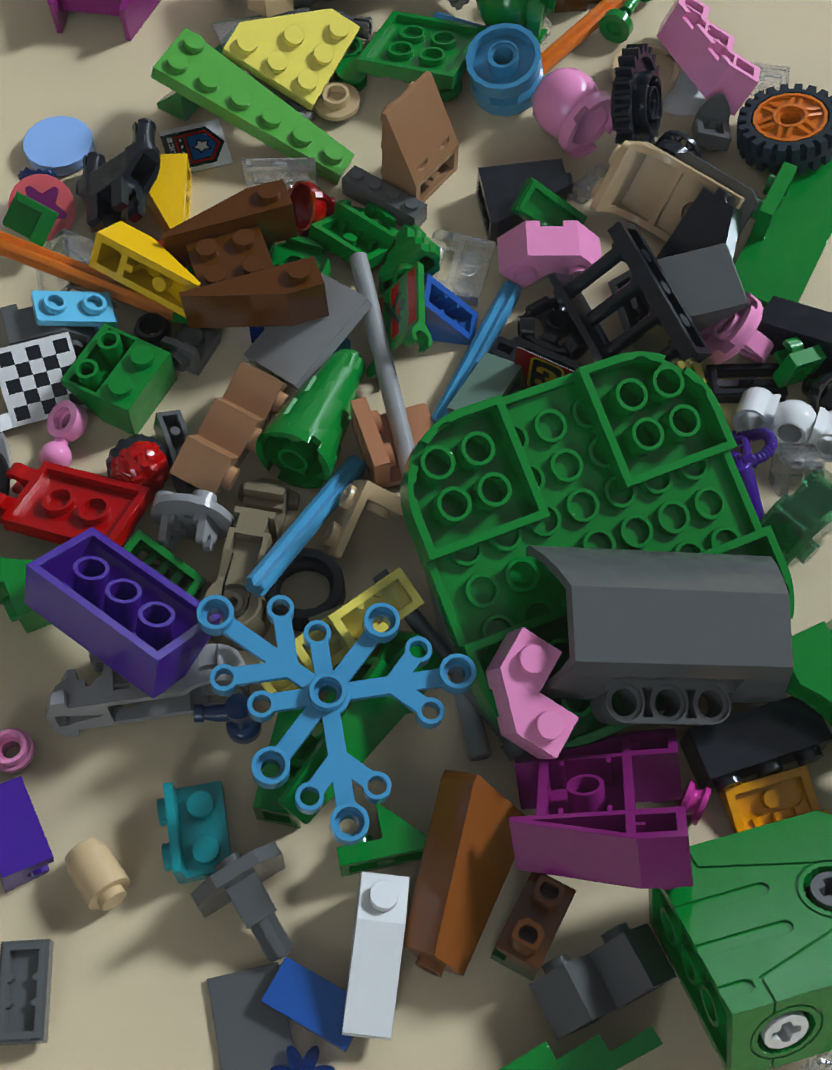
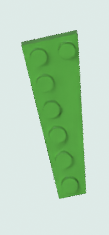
M187 28L181 32L153 66L152 79L336 185L353 160L355 154L206 43L202 36L193 33Z

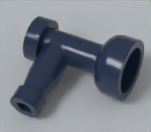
M244 694L231 695L225 704L194 705L195 723L204 722L205 720L226 722V730L229 737L238 744H249L255 741L262 730L261 722H256L250 718L247 709L248 697Z

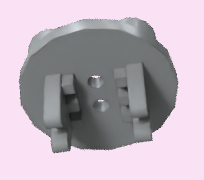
M202 489L194 490L192 494L173 493L164 490L158 491L155 494L150 513L154 522L160 526L158 543L166 544L165 548L170 552L176 551L181 537L195 540L196 543H203V551H213L216 541L227 537L229 527L234 525V516L222 505L216 503L217 496L214 493Z

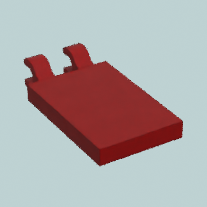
M46 461L43 462L39 469L30 468L16 462L13 463L5 475L7 478L17 480L11 489L18 496L14 498L0 492V524H3L5 530L60 545L94 527L122 547L154 497L150 487Z

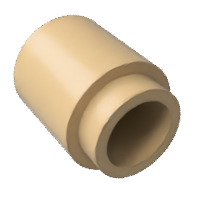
M89 838L75 845L65 856V862L68 865L66 872L89 909L97 910L101 908L103 911H108L118 906L126 898V890L130 886L131 881L107 844H100L97 838Z

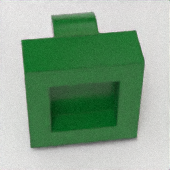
M798 337L784 340L783 345L786 349L774 353L775 361L779 367L771 377L779 389L802 382L809 375L814 374L827 356L819 345L805 349Z

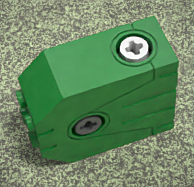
M816 810L691 845L690 856L693 887H676L669 890L659 888L648 889L649 922L660 940L668 960L679 977L688 999L698 1014L716 1053H718L724 1069L770 1070L771 1066L776 1068L832 1051V815Z

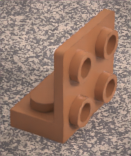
M366 397L351 400L352 429L363 459L366 462L372 483L382 488L401 484L402 476L387 414L379 415L377 410L371 411ZM425 403L405 408L414 445L434 424Z

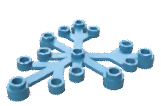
M211 595L204 598L199 603L196 611L198 625L204 633L211 636L224 635L263 662L237 667L220 664L213 668L210 673V685L217 695H231L238 686L286 679L300 688L277 693L259 690L252 693L248 698V714L256 722H267L275 713L304 709L276 747H264L253 756L251 762L252 777L260 787L276 789L287 781L290 774V760L322 719L328 756L309 782L303 783L298 787L295 793V805L303 814L312 815L317 813L323 806L324 794L332 784L336 808L331 814L329 828L332 837L342 845L358 844L365 838L369 828V815L361 805L355 803L352 782L361 787L364 798L374 804L384 802L389 797L392 787L391 780L385 773L371 770L347 753L341 714L347 709L349 703L391 696L416 713L415 717L420 726L426 729H433L438 727L443 720L445 714L444 705L440 700L434 697H426L419 691L442 688L450 694H463L471 688L476 677L474 662L468 656L459 653L445 657L439 669L415 672L417 668L423 667L429 662L432 654L431 643L424 637L416 636L407 641L403 656L388 676L351 681L377 645L391 641L398 633L400 615L392 605L387 603H376L366 610L363 619L364 632L334 671L329 650L331 640L329 625L321 620L309 622L304 628L303 641L305 646L311 651L314 673L298 663L292 626L294 604L289 597L276 595L267 603V618L274 625L277 648L234 619L232 603L221 595ZM278 605H283L289 611L283 616H278L272 612V609ZM213 614H220L225 618L218 625L210 624L207 620ZM382 621L388 625L389 629L385 632H378L372 625L375 622ZM314 630H320L326 637L321 641H313L309 634ZM415 646L422 647L426 655L421 658L414 657L410 653V649ZM450 672H458L463 676L464 681L458 684L453 683L448 679L447 675ZM221 674H228L233 678V681L227 686H220L215 682L216 678ZM325 690L332 691L336 699L333 702L325 703L319 699V694ZM259 700H265L270 704V708L264 713H259L253 709V705ZM433 707L437 710L438 717L432 720L427 719L423 716L422 709ZM267 764H275L280 769L279 774L273 778L264 776L261 771ZM378 780L385 785L386 790L380 795H375L369 791L368 784L371 781ZM306 791H313L318 795L319 800L316 804L307 806L302 803L301 795ZM345 819H352L357 823L358 830L353 834H346L340 829V823Z

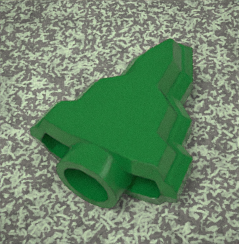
M416 224L411 226L402 225L397 235L396 245L388 253L386 263L379 270L378 290L380 293L385 292L417 261L424 264V275L429 273L433 276L440 270V248L429 237H426L425 232Z

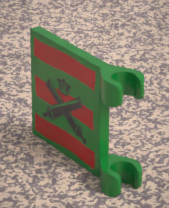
M417 261L378 297L391 352L402 343L409 348L417 342L419 346L418 352L423 354L433 344L432 336L425 324L424 264ZM374 360L366 369V375L370 379L377 376Z

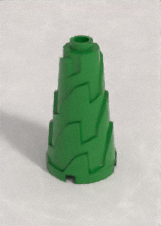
M353 349L337 350L312 377L308 378L301 385L294 397L284 403L268 426L259 435L256 441V454L268 471L273 464L281 470L277 477L281 481L305 489L320 488L325 480L326 483L328 482L341 451L340 445L351 421L350 401L357 399V391L366 369V364L357 351Z

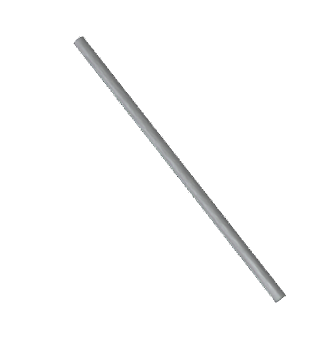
M356 252L349 257L357 292L367 297L372 304V307L363 316L402 476L406 461L415 445L368 256L364 252ZM426 576L440 637L455 654L456 650ZM464 694L454 695L470 761H480L489 758L491 751L483 718Z

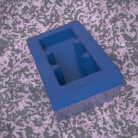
M429 273L425 274V324L432 336V340L470 345L475 336L478 313Z

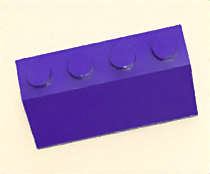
M94 527L89 528L26 564L25 605L152 699L156 698L187 674L211 635L204 633L198 625L196 611L200 603L199 600ZM213 614L207 621L210 624L218 625L220 624L221 616Z

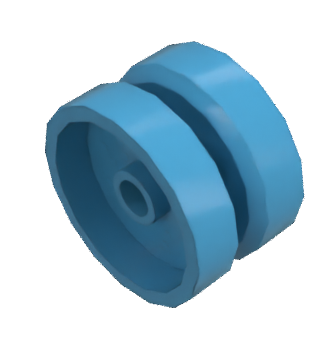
M501 23L491 25L479 32L469 44L465 56L473 98L479 107L492 115L504 117L520 114L532 107V95L540 80L544 77L539 41L532 31L519 24Z

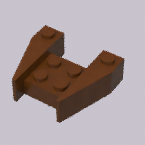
M283 179L246 188L160 234L164 249L184 267L191 265L194 277L201 282L200 287L179 292L189 328L293 326L329 316L325 283L314 256L274 267L266 245L298 237L293 203Z

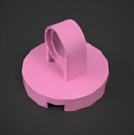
M745 291L750 306L700 332L712 353L711 356L706 358L714 364L722 363L740 353L754 362L764 363L774 347L773 342L757 330L764 308L761 301L751 293Z

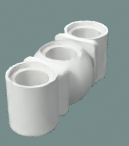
M751 387L744 391L733 417V426L737 432L740 431L742 433L743 430L767 428L775 434L778 445L791 449H797L806 445L804 454H813L817 459L832 462V410L827 411L825 408L820 407L818 414H816L812 406L802 400L789 399L779 403L781 395L772 394L763 387Z

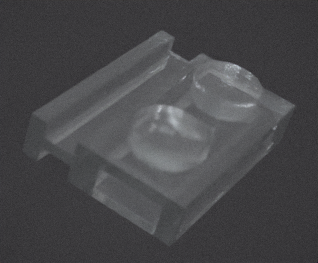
M315 157L242 159L243 176L247 188L280 179L284 180L287 190H289V187L292 188L297 181H310L318 186Z

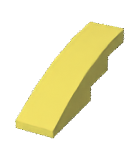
M398 567L321 620L326 622L331 629L329 650L332 667L342 661L364 632V614L371 605L376 603L390 604L398 611L401 620L425 603L401 567ZM382 621L375 622L372 625L378 632H384L389 629L388 625ZM314 630L309 634L313 641H321L326 637L320 630ZM303 632L295 638L298 663L314 673L311 651L304 644ZM287 679L259 683L261 688L269 693L300 689Z

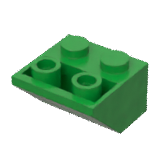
M106 323L102 325L61 378L62 385L103 422L133 436L140 432L177 381L170 352Z

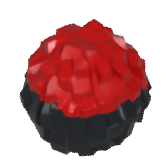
M143 434L120 439L115 448H111L109 457L106 459L107 475L110 478L150 487L152 494L158 492V490L164 487L169 477L170 460L167 457L164 444L153 436L148 437Z

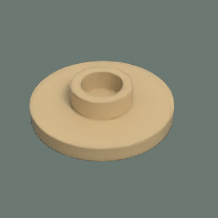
M328 83L316 102L314 110L320 117L329 121L349 119L360 108L359 92L348 83Z

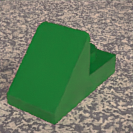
M375 804L380 839L372 840V836L366 835L358 844L337 847L341 877L362 873V871L368 872L421 861L427 835L382 805Z

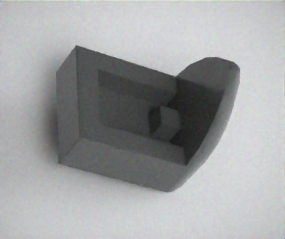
M722 92L711 97L700 107L691 127L693 140L701 149L706 151H716L717 149L727 152L732 140L729 126V104Z

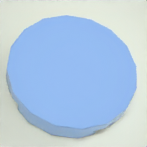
M48 117L33 125L23 139L24 153L31 167L38 172L39 169L46 171L47 175L51 176L69 175L83 168V157L85 155L88 156L89 152L95 151L91 130L84 122L73 117Z

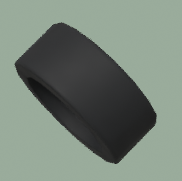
M307 547L301 550L266 593L268 601L276 595H281L282 583L286 578L297 572H318L327 578L330 584V593L325 602L315 608L305 610L294 608L292 626L294 631L304 632L305 626L309 623L308 618L344 604L346 597L343 572L336 560L322 550ZM278 605L272 609V612L278 616H283L289 611L283 605Z

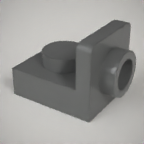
M183 323L174 338L164 336L160 344L162 349L171 353L175 370L180 372L188 371L199 376L220 344L219 333L207 328H189L187 323Z

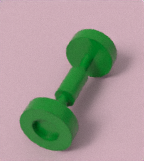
M625 0L620 9L608 10L599 23L601 34L608 41L614 43L625 42L633 31V22L630 16L640 1L649 2L651 0Z

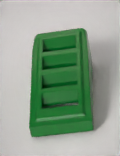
M138 529L123 547L135 557L142 550L149 555L143 561L148 566H151L156 559L162 562L156 570L161 575H164L169 568L176 571L170 579L176 585L183 577L188 579L190 582L184 591L193 597L207 580L141 529Z

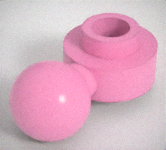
M63 400L53 407L47 419V429L49 434L53 436V440L42 447L39 454L41 464L46 461L69 467L72 461V452L68 444L83 435L87 428L88 415L82 406L70 400Z

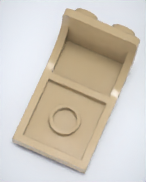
M626 140L613 150L609 158V164L611 165L609 170L592 190L591 197L593 200L590 208L596 212L605 211L626 218L667 242L703 187L714 193L718 187L722 188L737 198L734 206L740 209L745 198L649 142Z

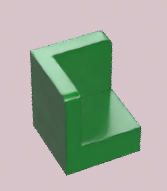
M17 191L2 223L4 226L29 238L33 243L43 247L59 213Z

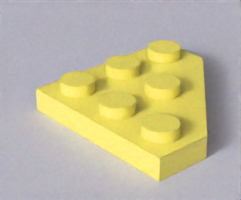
M332 8L239 22L227 41L222 55L309 111H312L358 34L360 26Z

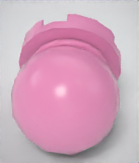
M556 68L540 80L532 95L533 116L540 128L551 136L558 138L560 148L575 159L585 157L598 148L594 143L606 131L610 135L613 132L611 95L606 91H599L591 76L576 68Z

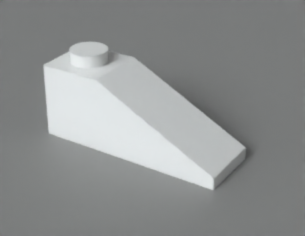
M363 871L361 873L356 897L341 1035L391 1040L406 924L409 877Z

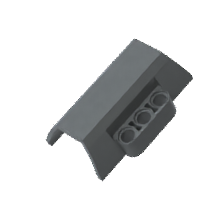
M532 545L526 547V557H534L542 562L566 589L570 658L542 687L540 693L549 699L591 700L590 706L593 715L598 721L607 725L704 726L719 724L726 720L731 712L732 703H772L779 701L784 695L793 671L790 602L783 576L771 556ZM614 692H617L623 699L624 706L620 715L615 713L611 705V698ZM658 693L663 696L666 703L663 715L658 713L655 707V698ZM700 695L704 696L708 705L705 716L698 707Z

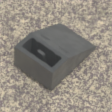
M726 243L657 259L699 332L750 306ZM630 270L608 282L612 294L631 281L630 276L632 272ZM639 293L617 310L623 331H626L650 313L649 308L651 305L645 295ZM658 326L631 346L637 351L659 353L669 346L668 341L671 339L664 327Z

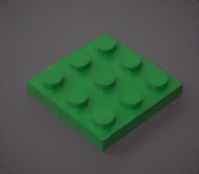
M393 10L357 58V71L368 73L373 77L400 79L405 83L416 81L422 74L429 71L432 73L437 89H454L467 69L465 56L469 44L486 27Z

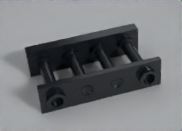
M618 221L607 231L614 241L611 244L612 249L575 278L572 275L553 273L549 276L555 288L553 294L556 300L567 309L596 362L622 353L658 326L664 327L671 339L668 341L669 346L659 352V354L666 355V361L672 363L679 359L684 362L701 363L712 355L637 225ZM619 262L626 263L632 272L630 276L631 281L591 310L582 291ZM639 293L645 295L651 305L649 308L650 313L610 342L599 323Z

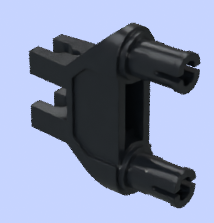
M141 118L138 119V123L135 121L132 126V144L107 163L106 158L99 152H89L88 156L85 155L83 157V174L76 182L75 193L86 201L87 224L92 228L103 222L104 228L119 222L122 210L127 207L129 209L128 220L132 223L144 218L146 197L158 176L161 160L160 151L155 146L156 124L152 120Z

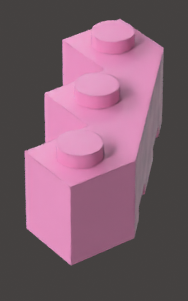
M676 0L661 22L656 37L705 99L709 100L711 97L722 92L728 101L730 114L734 116L758 84L761 69L732 51L735 37L707 20L710 7L699 0Z

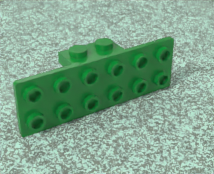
M832 156L830 162L826 165L820 163V168L815 171L807 167L806 174L798 175L796 171L798 166L784 161L778 175L771 173L765 184L762 194L767 195L766 198L758 197L759 204L750 217L755 222L735 262V267L744 291L755 296L764 307H766L773 296L799 302L832 234Z

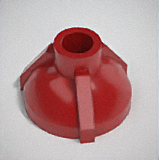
M297 181L292 188L289 187L288 193L293 203L298 235L308 236L311 224L333 214L336 200L334 197L323 193L320 187L310 181Z

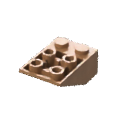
M429 71L422 74L416 81L409 83L405 91L394 102L388 103L384 107L380 118L382 122V180L422 202H425L457 170L459 143L432 73Z

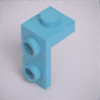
M32 291L31 301L35 321L39 326L94 327L97 333L102 325L106 323L118 329V318L116 313H114L109 292Z

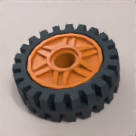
M795 83L794 89H789L788 84H781L780 90L776 91L774 86L766 88V95L761 91L754 94V99L749 98L745 102V106L741 107L737 120V149L741 158H746V164L750 167L756 164V170L760 172L769 168V174L773 173L775 175L781 169L784 161L798 166L796 170L798 175L806 174L807 167L815 171L820 168V163L824 165L829 163L832 156V96L828 97V91L822 89L816 93V86L809 85L805 90L803 89V84Z

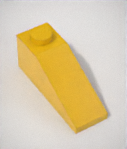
M187 153L161 154L158 176L146 197L148 207L163 232L190 219L192 175Z
M122 221L97 232L88 266L186 318L179 292L200 287L201 282L154 238Z

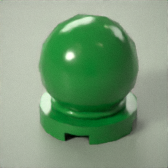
M476 0L478 15L487 28L501 23L519 24L532 31L539 44H542L548 32L547 29L542 28L546 14L553 15L556 0Z

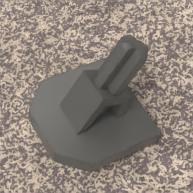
M276 842L253 849L243 856L241 852L229 855L216 865L217 872L209 876L190 895L204 918L232 902L247 929H251L267 960L273 962L284 958L292 950V942L276 916L275 912L277 909L262 884L263 881L286 868L282 852Z

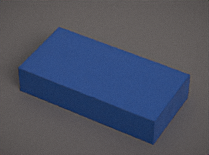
M285 957L261 1002L344 1052L347 1051L354 1036L341 1035L346 991L292 959Z

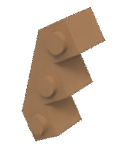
M240 362L223 397L214 398L197 434L187 435L169 473L215 495L222 493L224 489L230 491L240 473L239 466L249 451H256V441L262 430L267 426L273 414L276 415L284 403L288 401L289 395L284 393L288 384L248 363Z

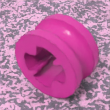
M692 779L688 781L682 794L683 799L679 800L677 807L685 806L686 816L689 817L690 824L696 826L705 810L712 789L707 786L700 789L696 786V781Z

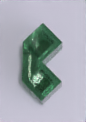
M825 468L811 471L803 478L802 485L794 494L789 496L786 493L760 520L762 528L771 525L787 566L799 561L802 564L808 562L821 547L816 543L817 540L825 532L832 530V474Z

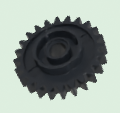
M648 43L627 44L626 48L622 49V56H618L619 67H615L616 77L612 83L613 89L611 92V118L613 131H616L615 144H623L627 140L649 142L654 145L655 137H658V129L663 112V90L661 78H659L658 74L659 65H655L656 55L652 54V47H648Z

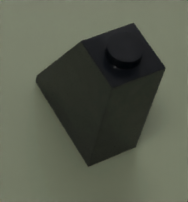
M562 158L478 168L476 194L489 247L497 246L498 237L524 222L523 219L511 212L510 209L527 178L533 177L567 202V196L573 192V180L571 173H566Z
M703 187L656 259L722 243L727 244L733 259L743 214L740 209L734 206L737 198L720 187L717 188L715 193Z

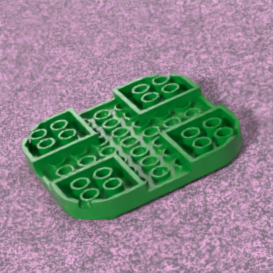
M647 351L618 354L579 367L571 374L502 397V394L459 408L433 424L417 442L406 461L401 479L400 497L408 531L456 653L468 656L475 664L476 677L471 686L475 700L488 719L498 728L497 717L499 715L493 691L489 689L485 671L508 632L524 627L562 652L547 680L555 675L570 658L566 589L542 562L534 557H526V547L530 545L771 556L777 564L789 593L790 618L793 619L795 597L790 571L771 525L762 528L730 452V450L737 447V444L721 406L710 387L696 372L688 366L682 369L666 361V355ZM614 692L611 698V705L615 713L620 715L624 706L623 699L617 692ZM659 693L655 698V707L658 712L666 709L665 699ZM551 699L579 717L563 747L585 745L632 726L601 723L591 711V700Z

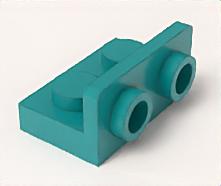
M220 780L182 788H175L173 782L163 783L164 798L157 799V812L160 826L167 825L169 842L162 843V858L165 871H172L179 884L207 879L217 872L216 865L232 854L222 782Z

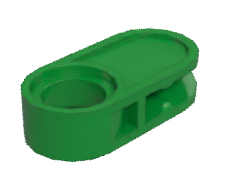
M356 36L349 47L354 52L344 55L334 72L336 82L348 83L360 92L367 85V73L357 71V58L362 53L363 46L360 39Z

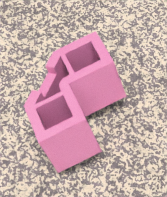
M565 220L562 222V226H540V221H524L497 238L499 273L513 283H518L522 289L550 273L572 275L575 278L602 257L600 238L577 220Z
M522 627L506 634L485 671L489 689L493 691L499 715L497 721L501 736L538 759H557L579 717L549 699L540 691L562 652Z

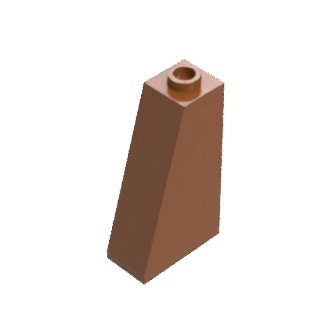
M445 769L442 774L404 932L403 947L418 957L415 965L437 977H441L444 971L464 976L515 859L509 817L526 816L480 775L475 773Z

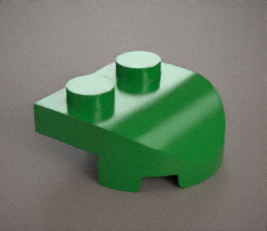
M345 199L336 202L332 215L311 224L308 237L318 242L324 250L338 255L349 262V264V257L352 254L364 252L368 256L370 268L373 269L386 262L388 253L395 245L399 230L395 228L396 218L384 208L373 203H367L365 208L351 206V201Z

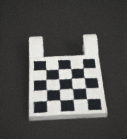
M68 331L0 348V387L8 412L0 413V432L48 419L53 407L63 400H70L84 409L88 408L61 383V378L76 360Z

